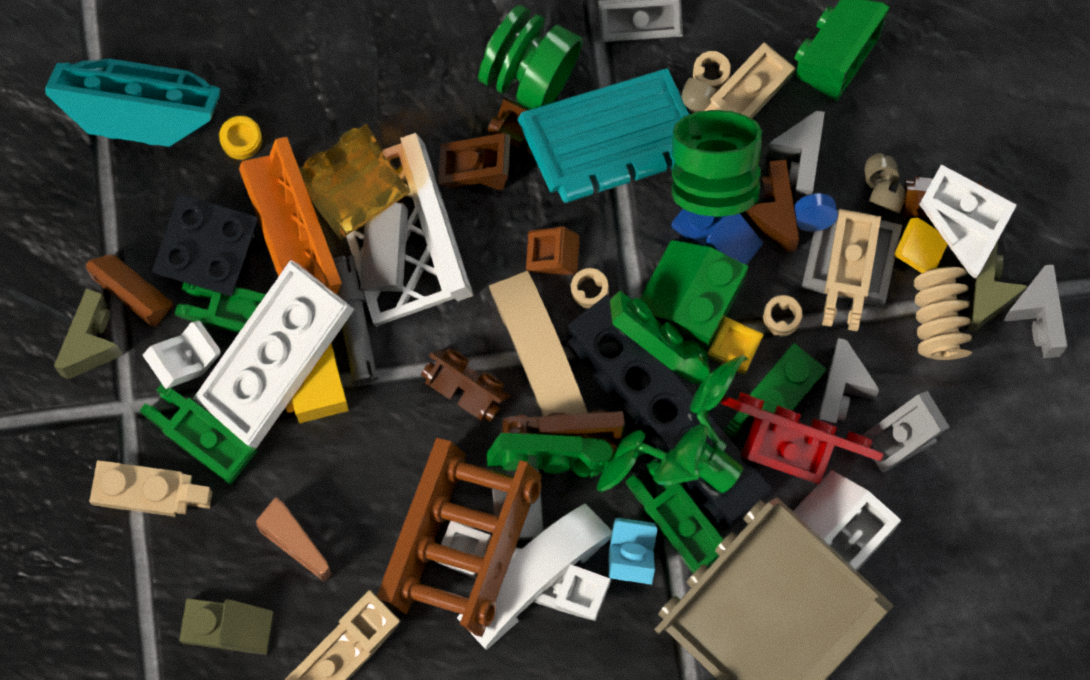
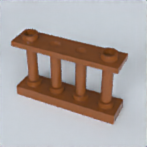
M436 437L377 597L390 609L404 614L408 613L411 603L415 600L462 614L460 625L474 635L483 637L486 627L495 618L497 609L496 599L531 504H534L540 495V479L542 475L528 462L521 460L514 476L465 463L466 454L454 443ZM460 480L507 492L508 494L500 515L495 516L451 503L450 498L455 484ZM449 520L493 533L485 556L482 557L437 544L435 538L441 523ZM433 560L477 573L478 575L470 597L467 598L421 584L420 578L426 563Z

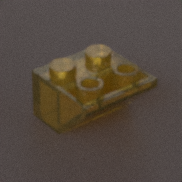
M367 123L359 129L354 128L347 131L341 136L336 145L325 152L313 154L306 160L304 166L299 169L312 202L340 240L411 193L401 174Z

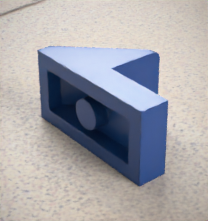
M682 209L671 225L674 230L693 244L712 247L745 265L751 261L764 243L740 213L715 217L699 215Z

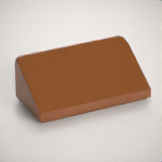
M108 254L91 259L86 263V269L94 281L151 327H156L173 308L174 304L170 299L115 255Z

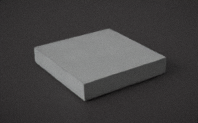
M837 220L826 229L814 231L801 289L827 294L824 291ZM880 221L868 297L866 301L864 300L866 304L884 307L895 261L894 253L898 246L902 229L901 224ZM837 296V297H840V298L853 300V298L844 297V296Z

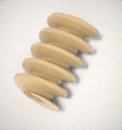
M942 267L930 269L917 276L914 280V287L920 291L915 296V303L917 306L922 307L916 312L917 321L922 323L917 329V336L924 340L918 345V352L924 357L937 360H952L972 354L971 351L960 349V344L972 340V335L959 332V328L971 323L970 318L958 316L959 311L970 307L968 301L957 299V295L969 290L967 285L956 283L957 278L968 274L965 268Z

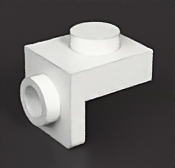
M198 320L190 323L180 336L151 345L143 354V357L165 389L201 377L219 357L221 351Z

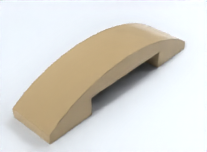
M525 271L489 285L504 326L506 325L532 387L542 417L558 412L567 415L588 414L560 340L529 272Z
M369 590L338 621L340 624L285 680H349L383 644L401 621Z

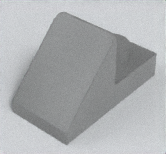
M815 111L775 138L768 145L767 157L791 161L789 180L790 187H795L793 201L798 202L801 198L813 193L825 112Z
M1054 264L1043 267L1004 319V321L1037 318V321L1032 323L1033 340L1036 347H1042L1043 359L1060 357L1067 348Z
M838 338L834 348L818 420L833 426L836 425L837 421L844 422L847 415L850 397L843 396V393L875 400L879 392L877 385L848 341Z
M926 391L912 398L862 436L873 440L870 448L884 453L881 462L874 459L883 473L934 445L937 442L936 437L950 427L929 392Z

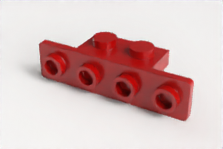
M740 392L738 399L724 395L721 400V404L755 417L741 453V457L819 485L834 446L880 462L882 461L884 453L870 448L873 440L849 431L846 438L835 435L836 426L814 418L811 425L799 422L800 413L778 405L774 413L762 409L765 401Z

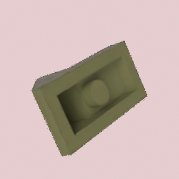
M998 241L978 277H972L968 316L971 319V323L967 326V331L976 332L1015 303L1027 289L1026 285L994 281L1001 279L1004 257L1003 255H997Z
M89 289L85 290L54 364L58 373L67 379L123 355L122 350L116 343L96 337L97 332L101 334L104 332L110 318V310L107 309L109 305L103 295Z
M186 598L179 641L182 644L267 655L274 612L225 599V603Z

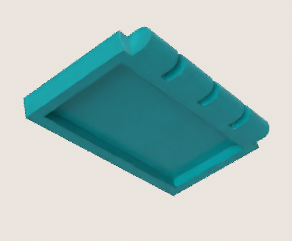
M668 68L521 112L517 120L550 193L558 191L563 202L568 203L592 195L594 192L593 185L597 192H602L630 183V174L637 181L665 172L667 165L670 169H673L675 162L672 157L673 129L675 123L684 116L689 115Z

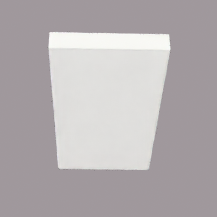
M290 260L193 399L245 444L256 449L350 317L354 308L301 265Z

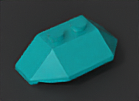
M109 58L85 60L72 65L68 62L57 63L45 87L46 95L87 134L170 147L209 122L220 97V88L215 85L210 86L204 79L190 71Z

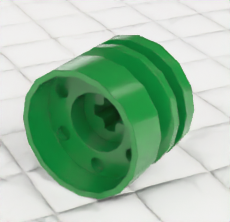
M517 5L498 26L487 45L478 74L479 82L492 86L497 81V91L501 94H506L519 81L516 101L529 109L554 103L576 64L582 48L583 38L559 25H555L542 38L545 17L536 14L530 19V9Z
M725 110L698 111L684 116L675 123L672 136V157L675 161L672 169V196L675 203L686 211L715 217L736 215L754 206L758 202L760 194L759 179L761 169L758 164L761 158L762 130L759 124L747 115Z

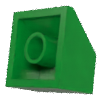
M840 0L835 9L828 6L816 25L820 31L813 41L806 38L794 57L798 61L795 76L833 100L838 101L881 37L890 7L882 2L868 0Z
M671 240L640 300L648 306L654 318L662 324L670 323L680 332L683 340H695L707 352L746 280L749 266L712 247Z

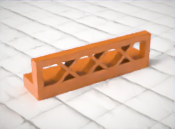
M287 137L275 139L270 155L244 160L241 162L239 170L256 217L259 218L258 222L278 277L289 261L292 260L337 294L342 282Z

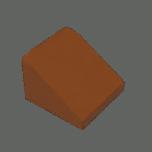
M566 227L528 231L526 271L544 274H576L578 272L579 235Z

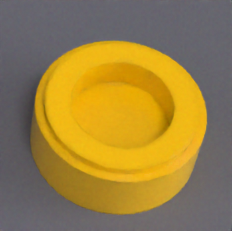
M232 117L220 129L219 139L222 148L227 155L234 159H248L254 156L262 145L260 128L249 117Z

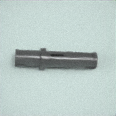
M345 256L333 258L342 282L337 295L354 308V311L342 326L344 344L352 377L351 382L354 385L359 384V381L360 384L374 382L379 378L378 373H376L363 309V303L366 302L365 293L359 289L354 264L355 259L354 256H347V260Z

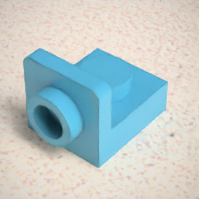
M616 518L614 520L608 551L609 578L652 585L655 572L653 550L657 534V525L655 523Z

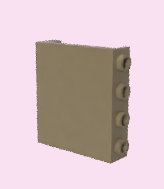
M778 497L767 504L760 500L743 518L748 523L745 529L738 536L731 532L715 549L719 558L711 567L708 568L705 564H702L687 580L686 583L691 589L684 597L680 599L675 595L660 610L658 615L663 620L654 630L658 634L666 630L718 680H827L889 613L894 605Z

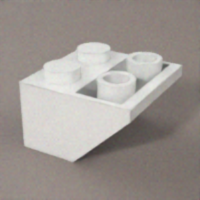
M832 470L821 481L820 485L818 484L793 511L855 570H858L892 534L901 521L868 490Z

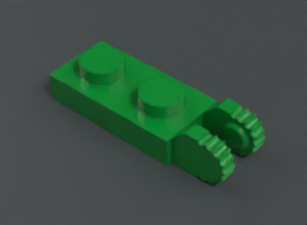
M183 283L182 290L189 295L211 299L208 310L188 304H177L175 315L193 322L199 320L208 327L239 334L266 294L235 287L233 296L230 297Z
M619 291L610 300L613 325L673 372L675 371L685 380L688 379V382L696 383L697 385L702 383L710 374L706 350L704 351V348H701L700 344L695 340L683 341L680 332L670 323L662 324L654 318L651 310L643 301L638 298L632 300L622 291Z
M793 343L750 396L765 401L762 409L774 413L777 405L794 411L824 376L827 369ZM739 411L723 432L731 439L740 432L742 426L749 418L754 421L755 417Z
M161 383L156 391L162 399L179 409L169 421L152 405L150 406L145 403L139 411L162 429L164 435L231 485L257 453V450L245 444L218 419L190 398L186 400L171 388L165 389Z
M500 433L487 452L488 467H502L505 471L516 472L521 460L528 462L534 469H544L547 473L557 474L571 469L579 477L591 476L592 478L598 474L600 475L603 467L614 456L612 454L614 451L612 450L613 446H610L606 440L603 441L601 439L598 441L594 438H581V436Z
M655 459L647 464L648 472L652 478L659 466ZM632 475L625 480L631 492L644 506L643 511L657 525V529L689 570L694 573L702 564L710 568L719 558L715 549L724 539L680 483L660 485L665 491L653 499L640 479Z

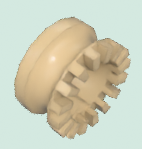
M717 51L702 53L694 63L693 78L709 84L718 91L729 80L731 65L728 59ZM709 63H716L717 66H720L719 74L721 77L716 80L706 79L703 66Z
M593 268L583 269L576 273L571 283L573 299L581 307L589 309L605 295L609 296L608 280L605 275ZM586 279L595 280V285L602 287V290L598 296L586 298L585 292L578 290L579 285Z
M786 295L776 296L766 305L763 315L764 325L775 336H789L799 328L802 308L793 297ZM775 307H779L781 310L790 308L793 311L794 321L789 325L784 321L775 323L771 317V311Z

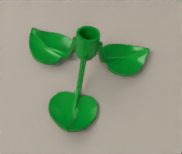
M741 355L717 367L704 379L690 405V411L694 414L697 413V418L701 424L686 432L675 449L666 453L642 443L646 434L641 430L629 434L613 449L614 452L612 454L614 456L603 467L596 489L600 493L611 489L628 474L637 456L650 454L662 460L653 477V480L659 485L678 484L698 480L701 477L720 493L728 491L740 477L743 466L724 452L727 444L719 438L708 420V413L723 398L739 366L748 358L745 355ZM707 434L713 442L712 446L705 443Z

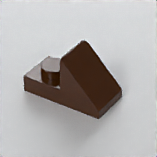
M501 133L441 144L438 184L446 188H454L482 183L494 189L503 190L508 177L510 135Z
M786 160L770 161L767 176H761V190L763 200L771 202L755 204L749 210L741 212V216L750 227L786 252H795L799 236Z

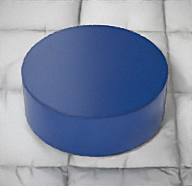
M814 193L801 198L794 206L796 224L805 231L826 229L833 225L838 218L835 201L826 194Z

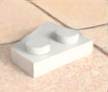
M943 165L938 169L919 204L967 272L974 278L978 277L1017 206Z

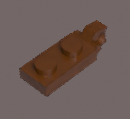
M595 410L588 414L575 415L558 412L544 417L534 416L531 418L522 414L503 418L502 433L581 436V438H594L598 441L600 439L606 440L610 446H613L612 448H615L621 441L625 423L623 411L608 412L606 410Z

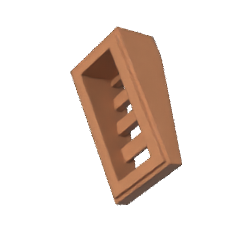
M278 497L274 498L256 520L260 533L322 581H328L332 573L327 561L282 500H279Z

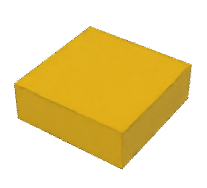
M912 218L903 233L894 256L923 274L930 269L937 268L948 244L937 229L919 218Z
M725 317L708 351L707 357L723 364L731 359L745 355L748 360L742 362L737 371L746 374L764 334Z

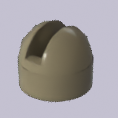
M688 78L682 91V100L686 108L692 113L705 111L711 103L710 99L717 90L701 80Z
M876 153L869 157L864 169L867 185L874 189L882 180L891 179L890 187L894 186L899 180L898 166L894 158L889 155L885 156L883 153Z
M891 179L882 180L873 189L869 202L900 214L905 202V189L901 183H898L894 192L889 191Z

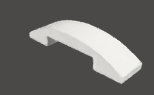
M586 504L574 509L544 530L511 558L496 599L497 609L495 618L486 627L483 637L471 633L485 650L490 648L519 622L517 616L567 572L570 564L575 565L579 560L583 564L611 539L612 530ZM459 614L457 619L461 621L463 615Z
M450 521L441 545L484 557L491 540V535ZM515 547L512 557H514L521 549ZM437 562L475 580L477 578V573ZM570 564L567 572L533 602L596 621L611 579Z

